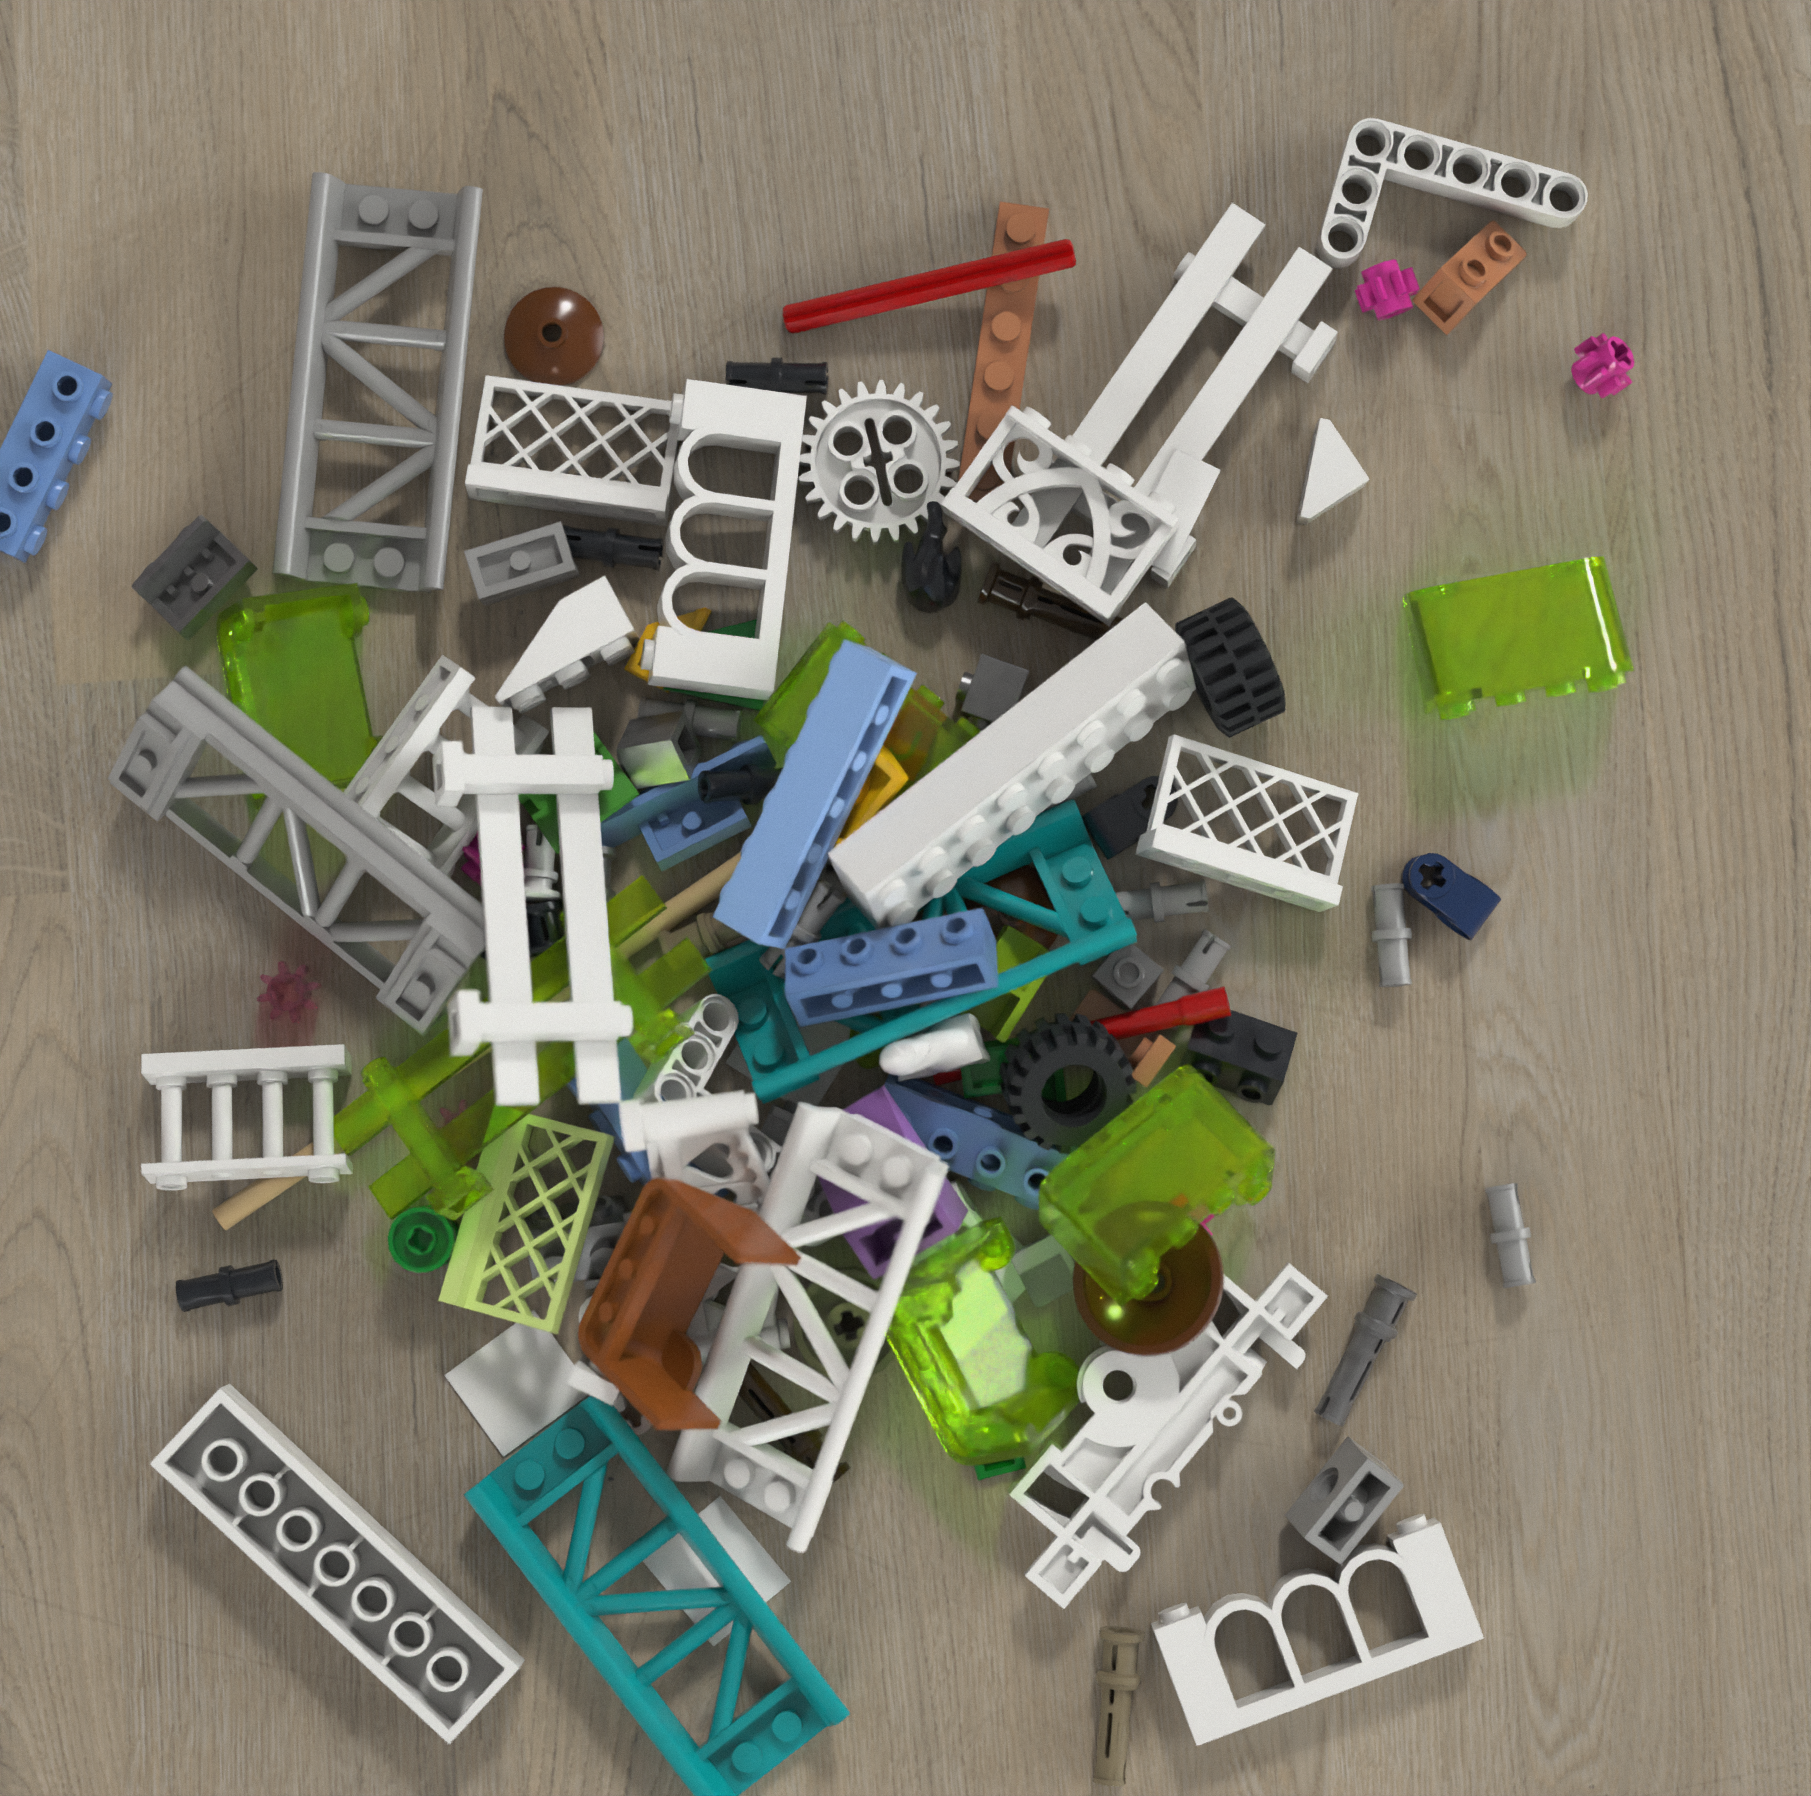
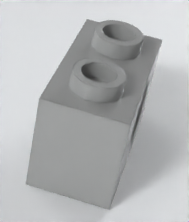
M1347 1436L1285 1516L1304 1539L1341 1565L1403 1488L1404 1484L1385 1463Z

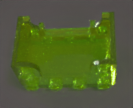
M1185 1064L1163 1079L1059 1163L1045 1177L1039 1188V1223L1110 1297L1122 1307L1133 1297L1136 1300L1144 1298L1156 1287L1159 1282L1156 1274L1160 1267V1255L1173 1245L1176 1248L1185 1245L1196 1234L1199 1228L1198 1224L1211 1213L1214 1216H1219L1233 1203L1236 1206H1242L1246 1203L1254 1206L1268 1195L1273 1187L1275 1148L1191 1064Z

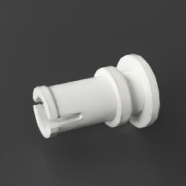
M527 825L523 869L525 901L543 903L561 900V893L552 890V883H557L558 873L553 871L555 851L537 825Z

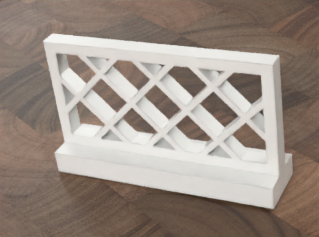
M485 375L471 464H468L465 479L468 497L474 500L667 527L673 467L679 440H676L678 424L670 423L669 431L651 443L637 423L651 413L670 415L671 401ZM495 391L516 394L525 407L502 422L492 409ZM527 395L535 396L538 398L531 402ZM552 399L566 401L575 414L552 429L538 409ZM577 403H585L588 405L581 409ZM602 406L613 407L624 421L602 436L587 416ZM627 410H634L637 412L630 416ZM532 414L546 434L523 449L509 430ZM491 418L497 427L488 432ZM581 421L596 441L573 456L559 436ZM631 428L645 448L623 463L608 443ZM502 434L518 453L502 465L483 462L485 447ZM553 441L567 461L552 472L539 470L530 456ZM667 444L664 459L658 450ZM602 448L617 468L602 479L589 477L580 466V463ZM652 455L663 470L660 487L639 484L629 470ZM523 461L528 466V468L516 467ZM571 469H574L578 475L566 473L569 472ZM623 475L624 478H625L628 482L615 481V480H617L618 478H620V477Z
M1174 734L1168 739L1146 833L1140 835L1135 855L1322 912L1339 905L1343 886L1338 885V879L1358 793ZM1180 751L1195 755L1206 775L1186 785L1176 768ZM1211 761H1214V762H1217V763H1220V764H1223V765L1215 769V767H1214V765L1212 764ZM1230 767L1242 770L1252 790L1234 800L1219 776L1221 772ZM1258 776L1267 778L1269 780H1267L1264 783H1261ZM1210 780L1223 806L1204 817L1190 790ZM1276 782L1288 785L1298 803L1280 815L1265 788ZM1173 783L1177 791L1170 795ZM1304 791L1314 793V795L1307 798ZM1256 795L1269 821L1250 831L1236 805ZM1179 796L1194 820V823L1182 830L1163 824L1167 803ZM1321 797L1341 802L1337 823L1324 829L1311 805L1312 802ZM1301 809L1315 835L1296 846L1282 820ZM1225 811L1229 814L1241 836L1229 844L1217 841L1207 823ZM1271 826L1274 827L1287 852L1275 859L1264 856L1254 839V836ZM1198 828L1202 836L1191 833V831ZM1332 832H1334L1333 841L1328 836ZM1318 840L1328 856L1325 875L1311 871L1300 853L1301 850ZM1244 842L1248 850L1238 848L1237 846ZM1290 857L1294 865L1283 861Z

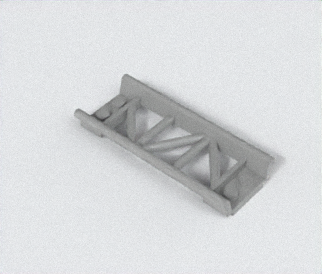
M312 173L272 574L287 576L299 581L414 593L415 591L431 593V590H444L483 194L482 188L464 186L457 194L346 184L328 173ZM339 246L403 251L334 299ZM432 256H451L444 330L340 320ZM343 341L441 351L436 415L432 414ZM328 355L418 428L322 419ZM335 440L421 448V450L322 518L312 517L319 441ZM430 468L424 527L353 521Z
M184 666L177 673L173 681L151 701L147 711L138 718L108 777L110 784L157 822L163 816L168 817L380 989L376 999L424 1037L436 1024H440L449 1013L448 1007L445 1006L472 963L486 949L483 905L187 666ZM208 743L246 773L190 777ZM264 793L267 796L243 841L189 799L192 797ZM282 811L296 884L259 855ZM306 823L347 855L346 864L322 904L320 903ZM366 870L425 919L341 922L337 917ZM411 940L396 965L367 943V941Z

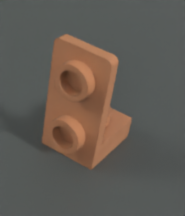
M1490 221L1435 273L1411 301L1448 335L1480 300L1527 256V253L1497 222Z
M1092 989L1086 994L1069 1020L1073 1021L1076 1014L1087 1016L1088 1020L1091 1021L1125 1013V1011ZM1155 1032L1117 1040L1134 1073L1131 1075L1134 1080L1146 1088L1176 1048L1173 1043Z

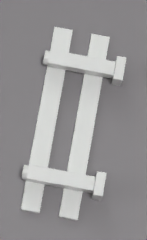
M1231 203L1197 255L1195 256L1188 252L1180 262L1173 275V278L1178 280L1177 284L1073 434V437L1092 450L1093 453L1089 458L1102 466L1211 306L1243 326L1244 328L1134 487V489L1146 497L1155 491L1175 448L1201 461L1205 458L1278 350L1294 360L1291 373L1308 383L1336 343L1338 332L1321 321L1314 331L1299 321L1333 269L1301 247H1298L1265 297H1262L1232 277L1266 225L1234 203ZM1057 457L1055 461H1052L1051 468L1072 466ZM1055 487L1039 490L1031 495L1037 506L1040 519L1039 533L1034 544L1042 549L1049 544L1070 511L1093 525L1090 508L1082 488ZM1103 492L1107 508L1109 509L1118 501ZM1025 506L1012 523V526L1020 527L1027 523L1029 514ZM1128 513L1123 516L1121 524L1127 530H1135L1141 516ZM1111 535V545L1126 549L1132 535L1125 538ZM1190 535L1188 536L1170 574L1153 566L1151 578L1168 589L1196 548V539ZM1110 556L1108 570L1101 590L1111 595L1133 561L1121 560Z
M472 706L470 709L473 754H463L462 741H442L433 756L436 807H456L463 794H475L489 993V1003H479L478 990L457 991L448 1004L451 1055H472L481 1042H492L496 1105H537L539 1103L535 1041H573L578 1104L619 1103L621 1095L616 1040L620 1036L631 1035L632 1011L629 1005H621V1002L613 1001L598 800L600 790L612 789L614 780L612 760L603 759L602 755H595L592 708L552 707L550 709L553 755H515L512 707ZM518 794H556L571 1002L532 1003Z

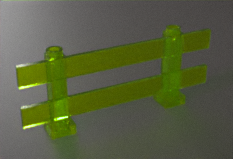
M641 875L606 903L613 1001L621 1002V1005H629L631 1007V1034L635 1030L637 1032L628 1040L641 1057L656 1064L695 1034L683 1016L669 1007L666 1010L664 1008L710 973L712 969L691 939L686 937L647 969L638 974L619 946L667 909V906L646 877ZM563 911L559 919L562 922L561 925L565 930V916ZM566 935L530 962L532 1003H547L569 985ZM489 995L479 1003H489ZM447 1027L398 1067L392 1066L386 1057H379L369 1062L360 1073L367 1091L334 1116V1137L346 1155L351 1156L384 1129L392 1125L410 1154L370 1184L368 1188L389 1219L392 1220L435 1188L433 1192L426 1196V1199L437 1214L455 1221L494 1190L483 1173L463 1165L576 1077L574 1042L553 1041L536 1055L539 1103L537 1105H496L494 1087L439 1130L420 1101L492 1046V1042H481L472 1055H451L450 1027ZM620 1036L616 1040L617 1044H619L628 1036Z

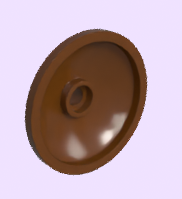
M1155 1202L1128 1205L1104 1217L1094 1226L1083 1241L1073 1270L1074 1298L1078 1311L1087 1327L1108 1346L1120 1352L1141 1357L1166 1355L1193 1342L1203 1333L1214 1318L1222 1298L1224 1286L1222 1258L1208 1230L1196 1218L1185 1211L1167 1204ZM1162 1275L1165 1285L1161 1291L1153 1293L1151 1281L1154 1277Z

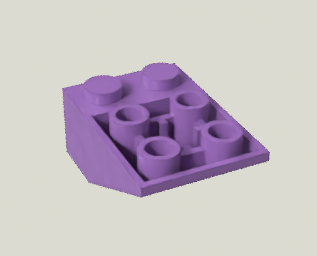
M884 1085L843 1109V1111L851 1115L859 1114L927 1149ZM817 1175L834 1214L870 1203ZM946 1176L930 1220L924 1228L915 1256L957 1232L968 1212L967 1207ZM898 1217L843 1233L873 1280L882 1276L887 1271L905 1222Z

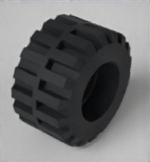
M1230 597L1175 623V632L1185 642L1196 685V692L1214 725L1224 735L1230 738L1285 712L1286 698L1281 679L1260 632L1243 605L1233 597Z
M1066 1013L1054 1014V1022L1047 1023L1045 1018L1042 1017L1034 1021L1037 1028L1030 1033L1023 1028L1016 1034L1020 1043L1018 1046L1009 1043L1005 1051L1009 1063H1001L1000 1075L1003 1083L1000 1086L1016 1124L1019 1125L1022 1133L1030 1141L1035 1138L1038 1146L1048 1151L1055 1144L1058 1152L1062 1154H1070L1071 1146H1078L1080 1152L1083 1153L1092 1150L1090 1143L1099 1139L1101 1145L1111 1140L1108 1132L1112 1128L1120 1132L1126 1122L1122 1113H1132L1135 1103L1130 1094L1136 1093V1082L1131 1075L1134 1072L1127 1057L1113 1034L1109 1035L1104 1025L1098 1021L1091 1025L1087 1016L1076 1014L1074 1020L1070 1021ZM1076 1064L1094 1069L1090 1084L1079 1096L1064 1102L1051 1101L1041 1096L1045 1082L1058 1069Z

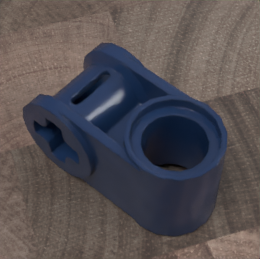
M1427 853L1412 858L1405 864L1401 873V882L1404 884V890L1411 897L1433 912L1448 928L1470 941L1501 901V898L1491 888L1475 877L1465 873L1446 857L1437 853ZM1433 866L1435 871L1432 877L1437 884L1422 887L1420 883L1423 880V875L1418 872L1419 868L1424 869Z

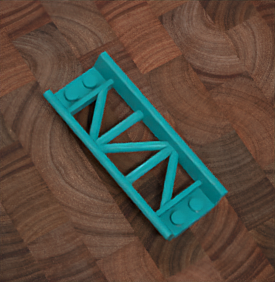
M1071 799L1038 814L1033 824L1025 832L1009 837L996 848L994 855L986 863L977 867L973 866L957 879L956 884L947 894L939 898H933L917 911L919 912L924 909L921 921L941 917L944 914V910H946L947 915L968 911L962 899L967 898L1068 939L1069 944L998 974V987L942 998L921 1008V1003L879 1011L882 1019L870 1014H863L834 1020V1022L862 1034L810 1055L785 996V979L773 974L776 965L784 955H780L771 968L767 970L761 964L759 958L770 946L757 944L749 939L703 959V964L717 994L728 998L738 1012L739 1022L734 1034L753 1079L751 1083L758 1099L763 1104L820 1080L819 1074L1076 962H1079L1080 966L1137 942L1136 936L1138 935L1130 917H1126L1091 843L1075 800ZM1032 862L1055 911L984 883ZM846 897L843 904H840L820 930L821 939L818 942L861 932L876 930V928Z
M590 1395L463 1494L694 1796H739L824 1728L835 1726L850 1715V1711L614 1405L612 1406ZM618 1453L666 1517L583 1581L608 1462ZM583 1481L566 1564L563 1570L528 1523ZM678 1533H680L720 1585L719 1587L600 1595ZM716 1607L639 1667H637L599 1617L602 1615ZM733 1621L708 1740L698 1746L651 1684ZM753 1628L789 1676L733 1719Z

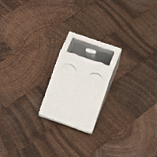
M605 576L559 600L495 695L500 705L512 707V710L518 709L520 714L527 712L546 701L543 693L560 684L564 690L569 689L591 676L588 668L603 660L607 662L608 666L613 665L635 652L632 645L638 642L640 638Z

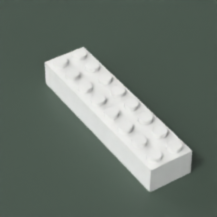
M1146 602L827 853L846 896L876 930L910 923L916 916L917 911L930 900L947 894L954 887L960 876L973 866L977 867L986 863L994 855L999 845L1012 835H1019L1025 832L1033 824L1038 814L1052 803L1057 804L1065 800L1072 793L1077 783L1091 772L1096 773L1104 769L1111 762L1116 752L1130 741L1135 742L1143 738L1150 731L1155 721L1169 710L1179 709L1189 700L1192 692L1196 690V685L1184 640Z
M231 1384L219 1388L150 1463L448 1744L457 1737L525 1661L522 1656Z

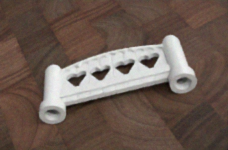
M744 1090L642 1105L640 1098L619 1102L626 1153L647 1150L652 1179H677L711 1194H715L722 1188L732 1189L736 1193L733 1203L748 1208L759 1215L770 1180L759 1151L748 1132L749 1125L759 1124L755 1093L744 1094ZM720 1142L726 1144L730 1149L725 1157V1161L733 1169L726 1177H716L687 1164L712 1144ZM723 1263L719 1264L686 1332L698 1346L702 1364L706 1363L726 1307L708 1300V1298L735 1279L740 1266L730 1267ZM777 1284L759 1336L764 1338L763 1342L781 1351V1349L791 1348L787 1318L777 1319L775 1315L779 1294V1285Z

